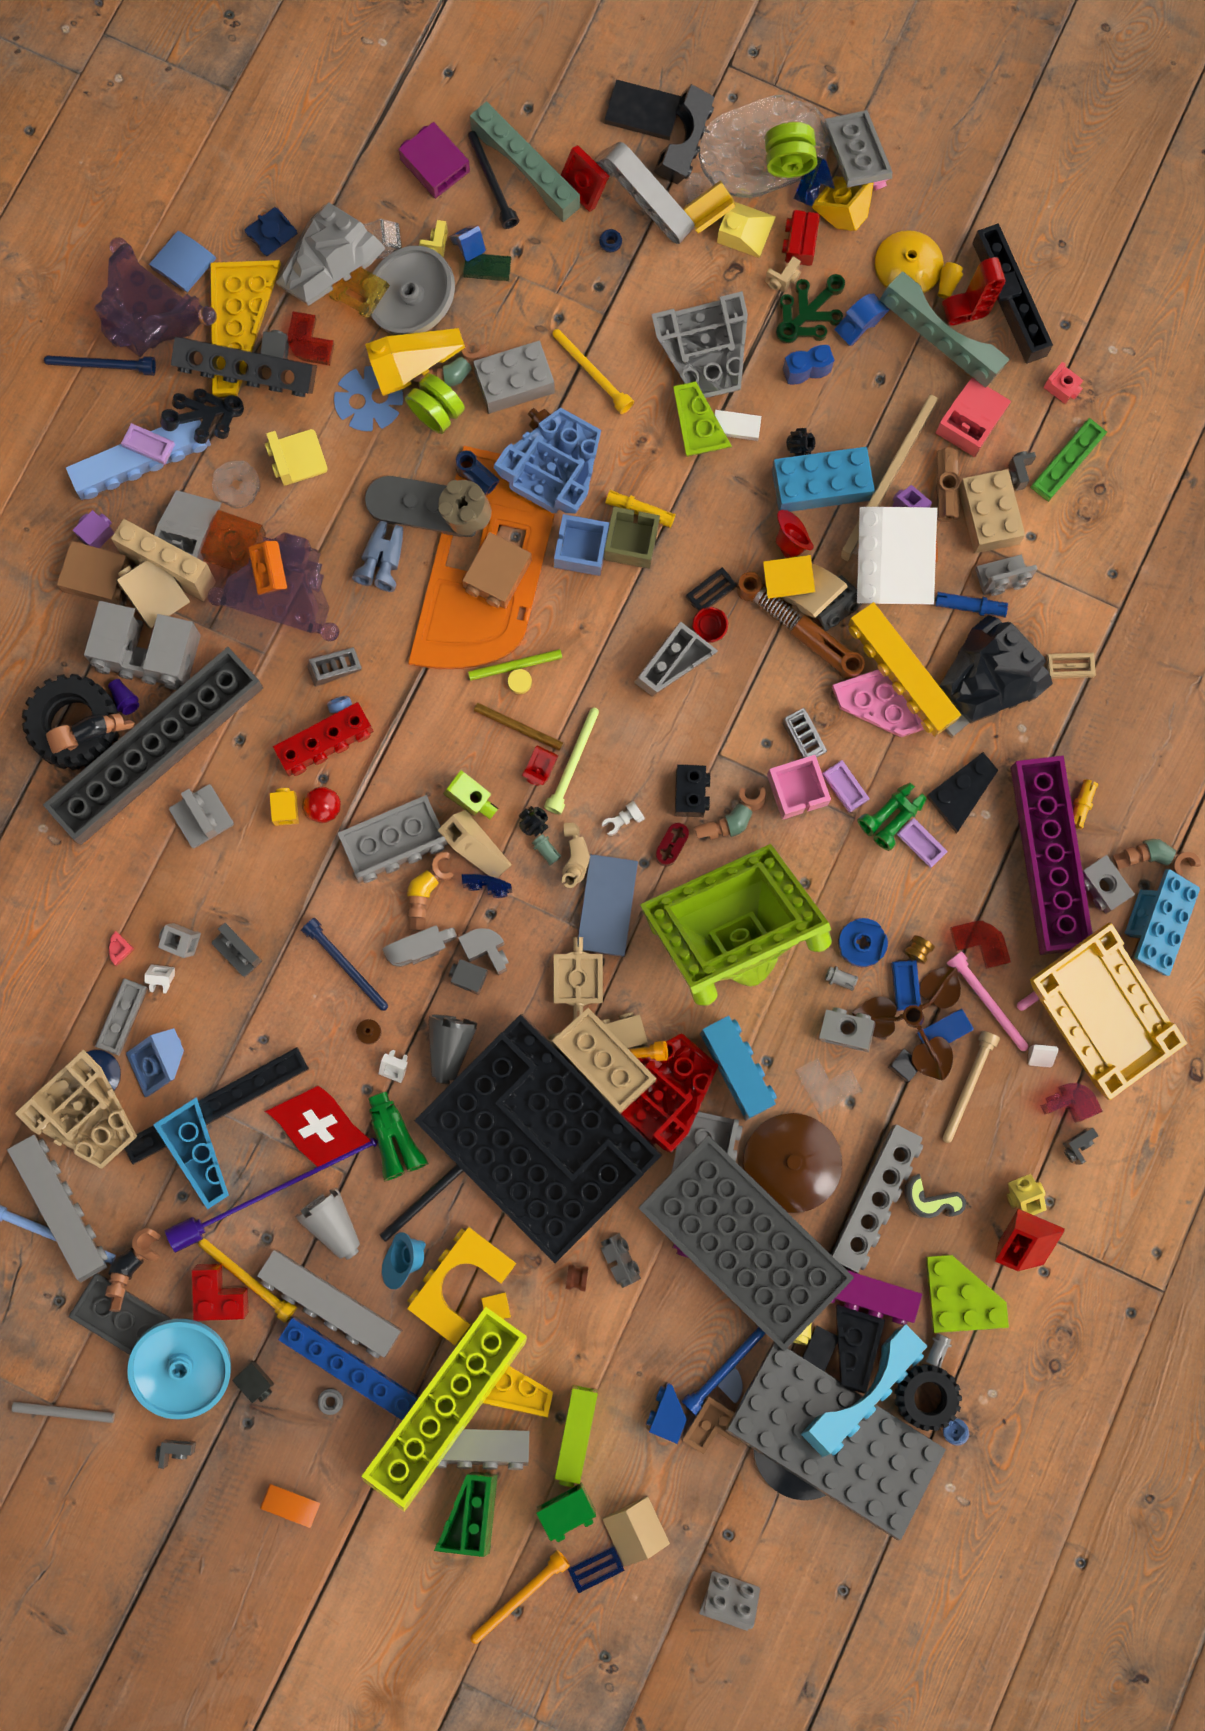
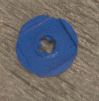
M859 918L850 922L842 929L838 939V947L841 957L848 963L856 967H868L875 965L884 957L888 947V938L876 921L868 918ZM862 936L866 937V942L870 943L869 947L865 946L864 949H860L859 944L856 943Z

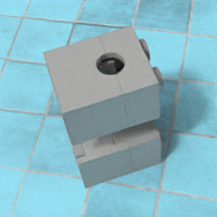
M99 601L84 653L90 665L96 668L95 671L102 674H109L110 672L119 673V677L132 680L133 677L141 678L142 682L155 685L156 682L163 683L165 687L173 690L179 689L189 680L201 637L192 621L157 614L149 647L144 649L137 647L144 622L134 618L135 609Z

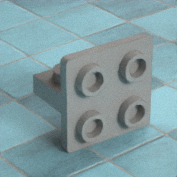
M210 784L195 793L190 789L185 790L181 793L184 799L169 808L193 849L234 825L233 820Z
M713 1571L699 1614L748 1631V1629L753 1628L755 1623L760 1588Z

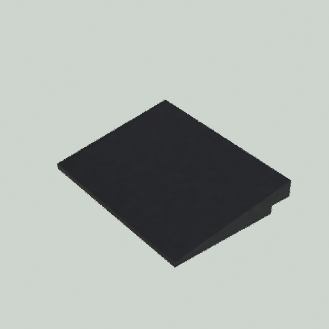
M520 1014L414 1120L555 1264L662 1156V1153L622 1113L619 1114L577 1068L523 1014Z

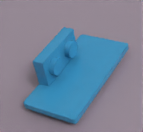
M1170 869L1164 871L1158 891L1140 889L1124 933L1132 938H1141L1134 958L1164 976H1170L1200 891L1197 885Z

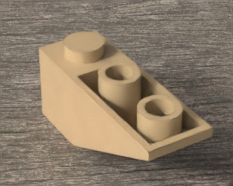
M467 810L454 814L438 829L439 833L445 837L446 841L455 851L494 880H497L512 865Z

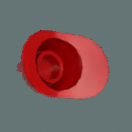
M782 509L778 511L777 520L780 529L775 542L786 558L797 557L806 550H813L814 545L802 521L788 510Z

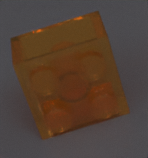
M217 510L201 554L206 562L250 576L253 568L248 547L263 542L266 532L261 524Z

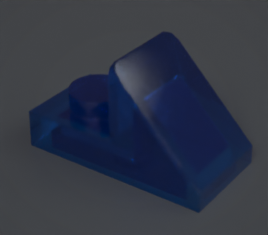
M818 156V164L814 170L802 175L794 196L795 200L809 206H813L821 184L833 189L835 188L827 161Z

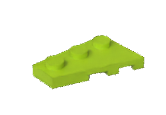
M697 382L673 386L686 456L732 448L730 441Z

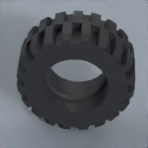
M64 674L57 675L56 681H52L51 678L45 680V686L41 689L37 686L33 690L35 696L33 698L28 697L25 704L29 707L28 710H23L22 718L26 722L22 723V728L27 734L25 738L28 744L45 761L51 765L55 764L61 769L69 767L71 770H79L80 766L83 765L86 768L92 761L96 760L110 748L113 740L118 741L120 734L111 731L106 733L104 737L83 743L78 742V746L71 751L66 748L53 754L47 741L46 733L51 730L55 714L62 707L71 703L86 704L91 709L92 715L101 714L102 716L119 713L109 694L88 677L82 679L78 674H71L70 678H67Z

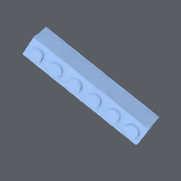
M200 420L179 424L178 428L174 431H166L162 427L150 431L175 443L166 464L179 462L186 455L193 452L200 453L207 446L211 445L209 439L206 443L199 444L193 438L195 430L201 425ZM120 444L66 467V470L76 493L83 500L92 499L104 490L116 489L121 483L128 480H137L142 474L149 471H158L163 468L164 464L124 448Z

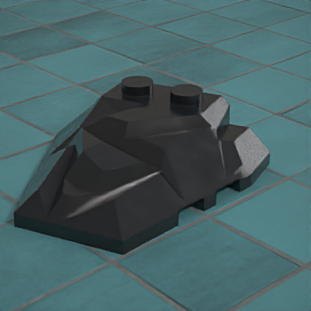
M987 615L970 630L965 643L960 648L955 661L950 666L939 687L956 709L971 724L995 715L1003 709H1011L1019 703L1035 700L1053 682L1049 671L1043 666L1046 662L1045 657L1011 622L1002 623L999 618Z

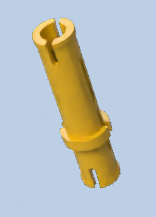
M611 489L605 501V504L614 507L634 510L636 515L639 514V511L660 515L659 524L669 528L672 527L676 516L675 513L635 499V496L630 495L629 497Z

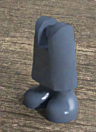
M380 521L374 529L361 557L365 564L354 571L352 579L358 584L371 586L374 580L375 567H380L374 581L376 587L383 591L393 592L397 584L391 576V570H397L403 541V527L395 525L391 540L389 541L384 539L387 522Z

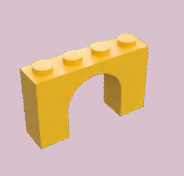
M470 1227L466 1231L461 1228L453 1239L456 1242L451 1251L446 1248L438 1259L441 1262L436 1271L431 1269L423 1279V1282L426 1283L421 1291L416 1289L407 1300L410 1303L407 1308L409 1311L455 1346L472 1324L451 1309L445 1302L442 1285L447 1273L457 1265L473 1264L502 1284L517 1264Z

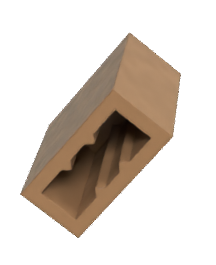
M489 532L463 579L465 591L474 597L479 595L487 599L486 602L493 607L499 608L501 606L506 609L532 561L531 553Z
M71 541L57 586L64 593L117 605L118 600H121L124 595L123 590L116 582V579L120 577L118 572L129 565L132 568V565L126 555Z

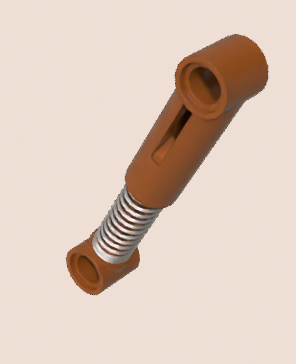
M749 571L741 575L737 586V593L741 599L754 601L760 604V607L763 606V609H767V612L770 611V615L773 614V617H776L777 620L780 619L783 625L790 627V634L839 671L843 679L849 680L860 676L865 666V661L861 654L849 650L806 615L799 617L800 614L797 615V611L793 612V609L790 610V606L787 607V603L784 605L783 601L780 602V598L768 599L767 588H765L761 577L757 573ZM752 583L754 584L755 589L747 590L744 587V584ZM846 663H855L857 670H849L846 667Z

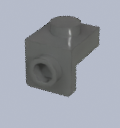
M1019 452L1011 459L1008 466L1015 491L1025 489L1029 483L1025 466L1033 463L1036 458L1035 452Z

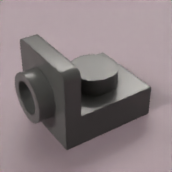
M1087 1128L1063 1143L1066 1148L1064 1153L1071 1163L1075 1162L1076 1165H1081L1086 1162L1078 1149L1080 1148L1083 1151L1094 1144L1093 1139L1098 1137L1094 1128Z
M164 1440L161 1442V1446H157L155 1461L159 1462L158 1468L164 1469L168 1466L169 1454H172L174 1459H187V1456L195 1453L196 1442Z

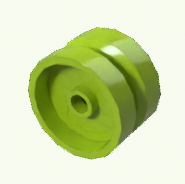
M789 122L777 125L767 131L764 140L769 173L780 178H793L808 174L815 169L818 164L815 132L810 125L802 122Z
M428 373L419 382L420 389H412L406 395L405 401L411 411L427 427L438 434H443L451 425L450 418L457 419L464 412L465 407L458 395L444 381Z

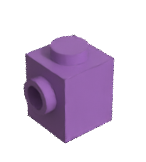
M93 510L89 514L83 515L78 525L73 529L76 536L85 545L100 548L114 534L110 527L112 522L104 514L98 515Z

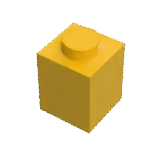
M290 788L276 789L275 793H270L273 824L275 826L299 824L296 793L290 791Z

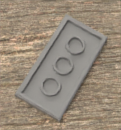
M868 110L824 119L823 126L847 187L892 179L893 172Z

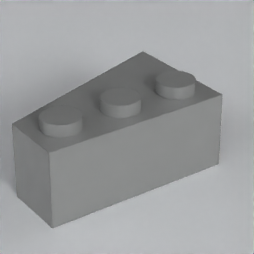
M680 622L634 683L653 697L712 657L718 650Z

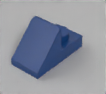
M467 226L449 236L453 245H458L466 261H470L486 251L479 226Z

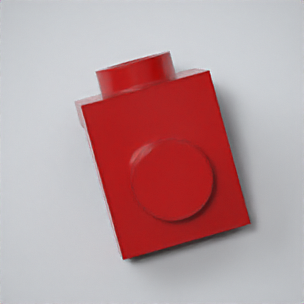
M537 745L522 776L527 778L526 781L533 785H544L548 781L559 755Z

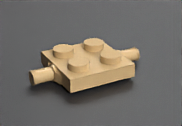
M573 937V952L554 954V1003L572 1005L573 1020L577 1018V1011H579V1015L583 1013V1006L590 1003H603V954L583 952V937H579V947L577 946V937Z

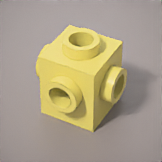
M1031 1174L1008 1183L1010 1193L1007 1194V1198L1012 1208L1016 1207L1032 1215L1046 1211L1045 1190L1040 1182L1036 1183Z

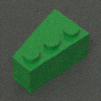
M471 1472L466 1475L434 1551L485 1557L490 1554L498 1474Z

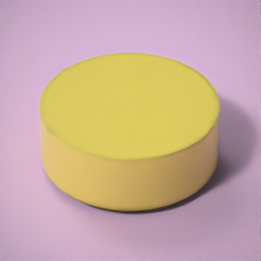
M517 669L510 673L508 686L512 692L524 694L530 690L532 679L527 671Z

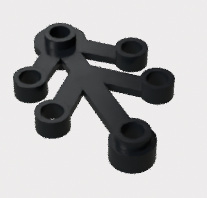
M196 389L193 394V400L187 398L184 394L176 393L172 399L174 408L184 409L187 407L195 411L179 414L175 410L166 409L161 414L160 424L164 430L174 431L178 428L179 424L203 419L200 427L195 430L193 438L197 443L204 444L208 441V431L215 416L224 414L221 423L216 425L214 434L220 439H226L229 435V426L233 417H239L243 414L244 405L237 396L229 395L222 399L207 393L204 389ZM208 402V403H211V404H213V405H215V406H214V407H210V406L205 405V403Z

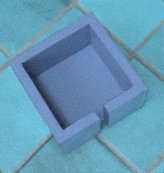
M563 514L554 556V568L601 576L609 522Z

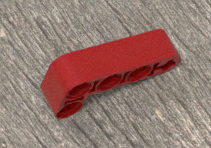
M998 258L986 259L978 265L965 293L950 296L942 301L948 325H959L982 319L989 315L1006 282Z

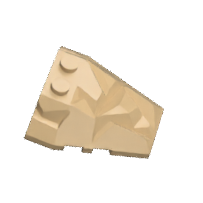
M84 1050L75 1056L15 1113L33 1132L39 1135L44 1133L55 1139L53 1143L59 1146L64 1144L75 1150V1155L101 1169L137 1137L102 1068Z

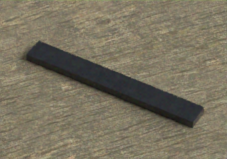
M296 1047L199 1100L198 1103L205 1124L208 1125L309 1070L299 1048ZM153 1125L136 1134L137 1137L124 1149L132 1165H135L167 1146Z

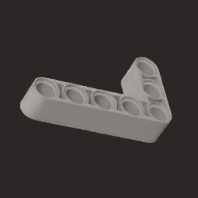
M618 142L602 150L594 159L610 176L609 178L614 176L672 242L680 244L693 230L695 224L626 144Z

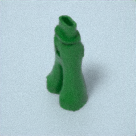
M387 1092L368 1098L371 1105L369 1112L371 1113L372 1126L380 1149L384 1182L405 1174L393 1144V1137L397 1141L407 1172L415 1171L428 1165L426 1157L414 1143L400 1112L394 1105V1101L389 1100Z

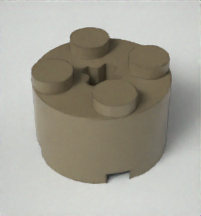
M452 480L440 495L438 503L439 512L454 532L461 535L474 534L473 532L479 529L482 530L489 523L492 514L491 506L486 495L476 483L469 480Z

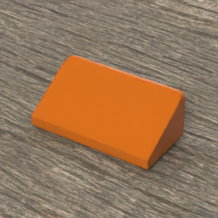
M264 541L249 546L258 595L286 589L287 584L278 542Z

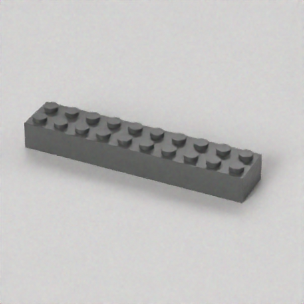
M229 647L225 648L46 801L43 806L72 839L79 845H82L263 689L262 684Z

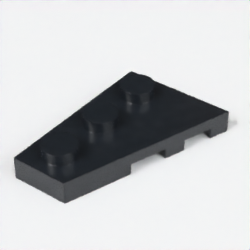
M836 1305L841 1387L866 1394L885 1320Z

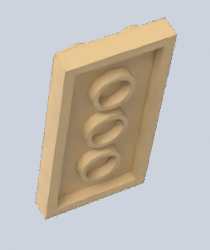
M589 1008L552 1040L557 1049L619 1114L656 1081V1077Z

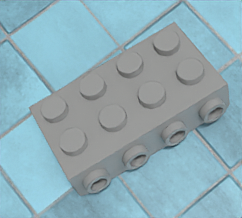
M427 795L338 832L358 882L364 881V883L377 879V875L386 871L388 874L400 868L399 865L408 862L412 864L418 862L424 854L429 852L431 854L439 853L445 849V845H448L445 837L438 831L440 824Z
M698 1112L688 1136L676 1148L672 1172L707 1135L736 1162L737 1150L733 1149L735 1140L739 1141L742 1133V1126L738 1125L739 1120Z

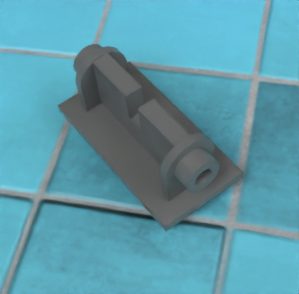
M620 1233L601 1242V1250L607 1263L609 1264L615 1260L618 1265L610 1268L617 1284H620L623 1288L641 1279L639 1275L640 1269L637 1263L632 1260L628 1252V1243L621 1237Z

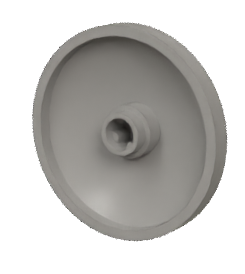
M425 246L400 248L385 257L370 277L366 292L369 313L383 330L392 335L426 332L442 320L451 306L455 292L454 275L446 260L435 250Z

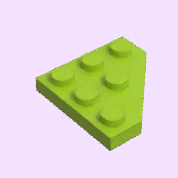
M953 1255L926 1257L933 1333L1009 1328L1007 1302Z

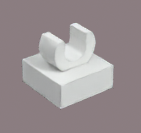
M151 964L145 973V983L150 984V992H154L156 985H162L163 993L166 994L175 976V967Z
M392 1050L389 1055L384 1054L380 1064L379 1075L401 1083L408 1064L407 1055L404 1054L401 1060L394 1057L395 1050Z

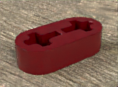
M674 823L668 828L656 851V860L660 865L666 867L675 863L688 840L689 830L687 826L682 823ZM682 829V835L685 837H679L676 843H673L674 834L672 831ZM671 846L673 848L670 855L673 858H667L665 861L662 859L663 855L660 852H666L668 847Z

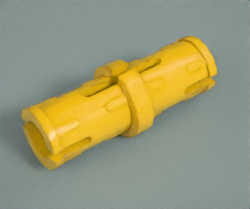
M1083 780L1079 796L1073 803L1075 805L1073 816L1076 829H1083L1088 811L1093 807L1091 802L1098 783L1093 782L1091 784L1092 780Z

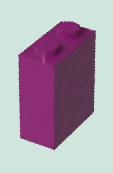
M432 122L429 126L422 127L416 136L411 140L404 141L399 148L401 162L435 199L470 172L469 160L435 122Z

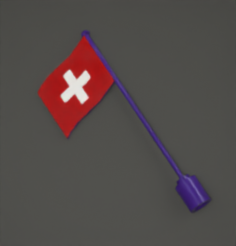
M316 1086L264 1111L281 1125L298 1150L317 1167L203 1223L200 1219L195 1220L194 1217H191L166 1229L165 1234L170 1246L176 1253L203 1240L202 1234L206 1233L205 1227L373 1145L376 1147L377 1140L375 1138L370 1140L350 1121L335 1099L320 1086Z

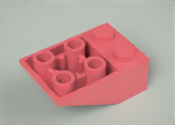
M972 377L941 420L935 434L971 456L976 457L1011 401L991 388H985Z

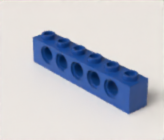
M293 1317L278 1339L401 1420L404 1419L419 1398V1396L297 1317Z

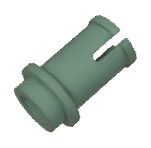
M542 834L532 842L534 845L533 849H537L549 866H551L561 858V854L548 841L549 837H545Z

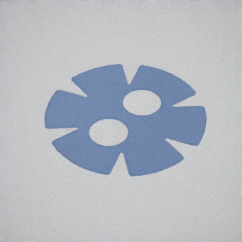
M365 366L364 379H362L357 369L347 373L338 385L348 392H335L334 404L339 417L344 420L354 414L349 426L361 431L373 430V418H375L380 428L388 426L399 415V412L389 405H403L402 389L388 394V399L384 403L379 404L373 401L372 393L380 387L372 366ZM354 394H361L365 397V405L360 409H354L349 404V399Z

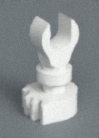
M634 801L626 805L627 811L623 812L622 810L619 812V816L607 818L603 821L602 827L608 823L615 825V828L607 833V835H615L624 823L626 825L629 824V820L632 818L639 823L645 819Z

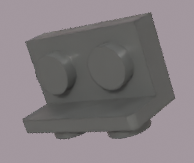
M842 575L838 578L844 581L848 587L816 616L825 631L838 625L841 620L857 611L862 603H857V589Z
M224 923L218 928L221 934L212 941V945L243 977H246L262 960Z

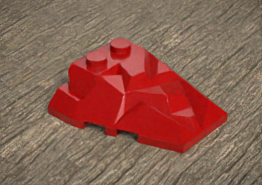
M682 1033L666 1041L668 1047V1059L666 1061H656L651 1059V1057L637 1058L656 1077V1081L622 1112L653 1145L657 1144L669 1153H672L688 1136L719 1066Z

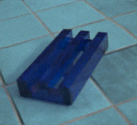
M612 1546L569 1567L568 1571L578 1593H581L625 1571L615 1547ZM612 1554L613 1558L578 1575L575 1574L576 1571ZM616 1563V1568L580 1585V1580Z

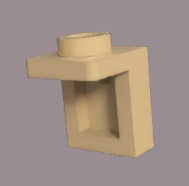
M792 257L782 274L769 268L766 273L765 282L770 288L785 293L791 282L795 284L801 274L799 270L801 261Z

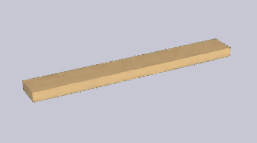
M933 395L928 396L866 507L880 506L933 412L938 400L937 397ZM859 521L841 552V558L849 561L859 543Z

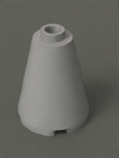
M335 1187L329 1190L331 1195L326 1198L323 1194L301 1210L302 1214H297L295 1217L300 1224L339 1259L345 1257L348 1260L359 1252L357 1248L360 1242L341 1194Z

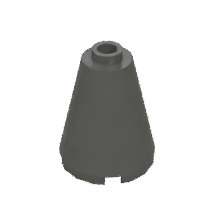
M429 1015L431 1076L435 1077V1081L438 1083L450 1084V1080H455L476 1032L477 1023L469 1019L462 1021L454 1016Z

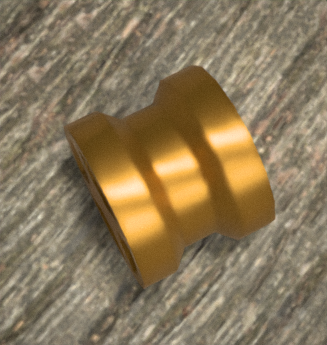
M914 935L911 939V946L907 947L904 953L911 959L917 960L918 963L925 964L928 960L927 955L933 952L935 946L926 939Z

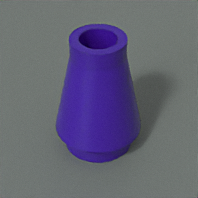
M115 679L109 683L108 688L119 712H122L123 715H129L139 708V698L120 679Z

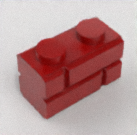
M794 210L792 217L787 218L785 232H789V237L784 239L782 253L786 254V263H789L792 257H795L801 261L800 265H812L820 219L819 213H806L805 211Z

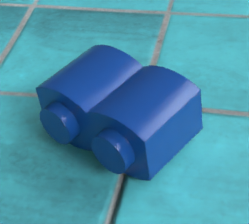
M818 345L811 348L808 352L796 351L789 354L785 358L783 365L787 384H800L809 378H822L832 371L835 361L830 346Z

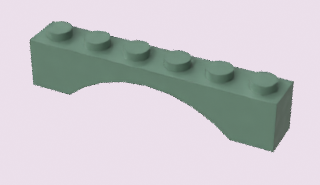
M487 101L470 115L471 130L475 131L477 136L486 145L508 158L525 175L548 208L562 222L566 221L580 208V194Z
M903 271L888 285L880 298L884 305L985 388L996 378L1010 360L992 344L969 339L945 324L929 306L921 286Z

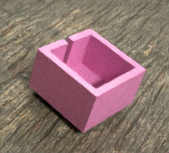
M816 755L780 765L768 771L767 777L782 820L802 814L805 808L809 812L828 806L831 801Z

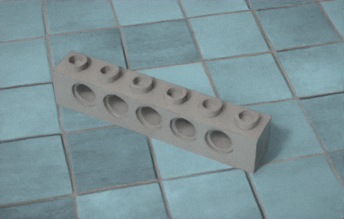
M897 1124L892 1126L830 1254L843 1267L855 1273H859L860 1269L864 1270L870 1259L867 1256L870 1247L875 1248L881 1236L878 1233L881 1224H887L891 1216V1212L888 1210L892 1201L895 1203L898 1201L902 1189L899 1187L903 1179L907 1181L913 1169L910 1164L914 1157H919L924 1146L920 1144L923 1139L922 1137ZM896 1148L902 1149L905 1153V1158L902 1162L894 1159L893 1153ZM886 1170H890L894 1174L892 1184H887L883 1180V1173ZM876 1192L882 1194L884 1202L880 1207L875 1206L872 1202V1196ZM864 1215H869L873 1219V1225L870 1229H865L861 1225V1219ZM854 1237H858L862 1241V1248L858 1252L853 1251L850 1247V1242Z

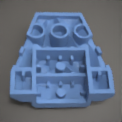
M559 408L541 421L538 427L531 433L526 432L523 434L520 441L514 445L512 443L508 445L494 464V469L501 478L509 481V488L551 513H557L559 510L564 513H576L588 495L601 430L570 412Z

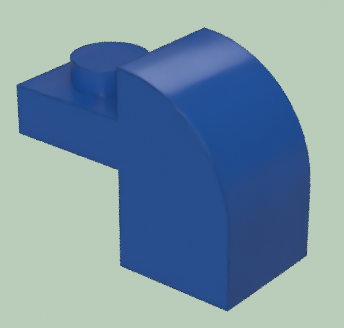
M874 293L865 295L846 312L847 315L834 330L849 346L854 345L868 328L875 327L890 309Z

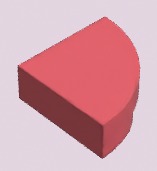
M115 931L110 938L109 955L111 961L117 966L134 948Z

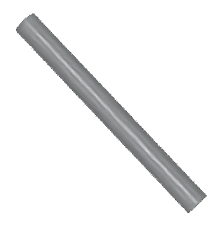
M13 1402L12 1412L107 1423H113L115 1413L21 1402Z

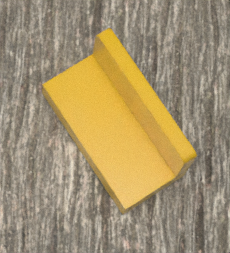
M720 180L683 207V210L695 224V231L699 234L735 207V202Z

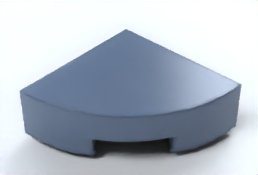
M734 1367L717 1386L735 1404L741 1396L743 1384L738 1370Z

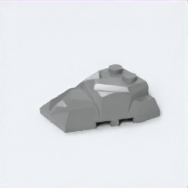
M328 202L306 224L276 283L279 287L309 306L332 291V285L343 278L346 282L352 278L349 273L362 266L365 269L370 266L385 250V247L373 234L366 230L360 221Z
M743 291L721 296L719 301L679 311L670 309L652 314L657 339L685 384L697 382L705 398L741 390L748 318Z

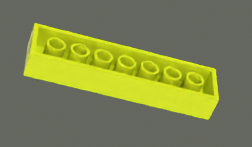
M485 1307L361 1476L363 1481L405 1512L523 1348L527 1336Z

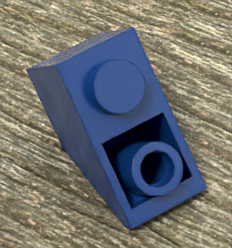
M667 1382L665 1387L660 1386L655 1399L659 1404L656 1411H650L646 1425L650 1426L648 1429L650 1433L678 1444L687 1419L672 1384Z

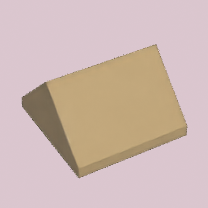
M648 1496L602 1518L624 1567L647 1560L670 1544Z

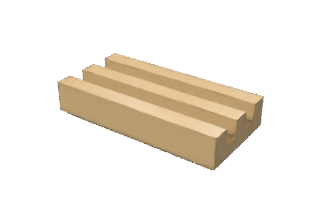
M1094 653L1047 654L1045 656L1047 661L1046 669L1049 671L1051 679L1094 678L1096 676ZM1053 660H1089V663L1053 664ZM1058 669H1090V671L1053 672V670Z

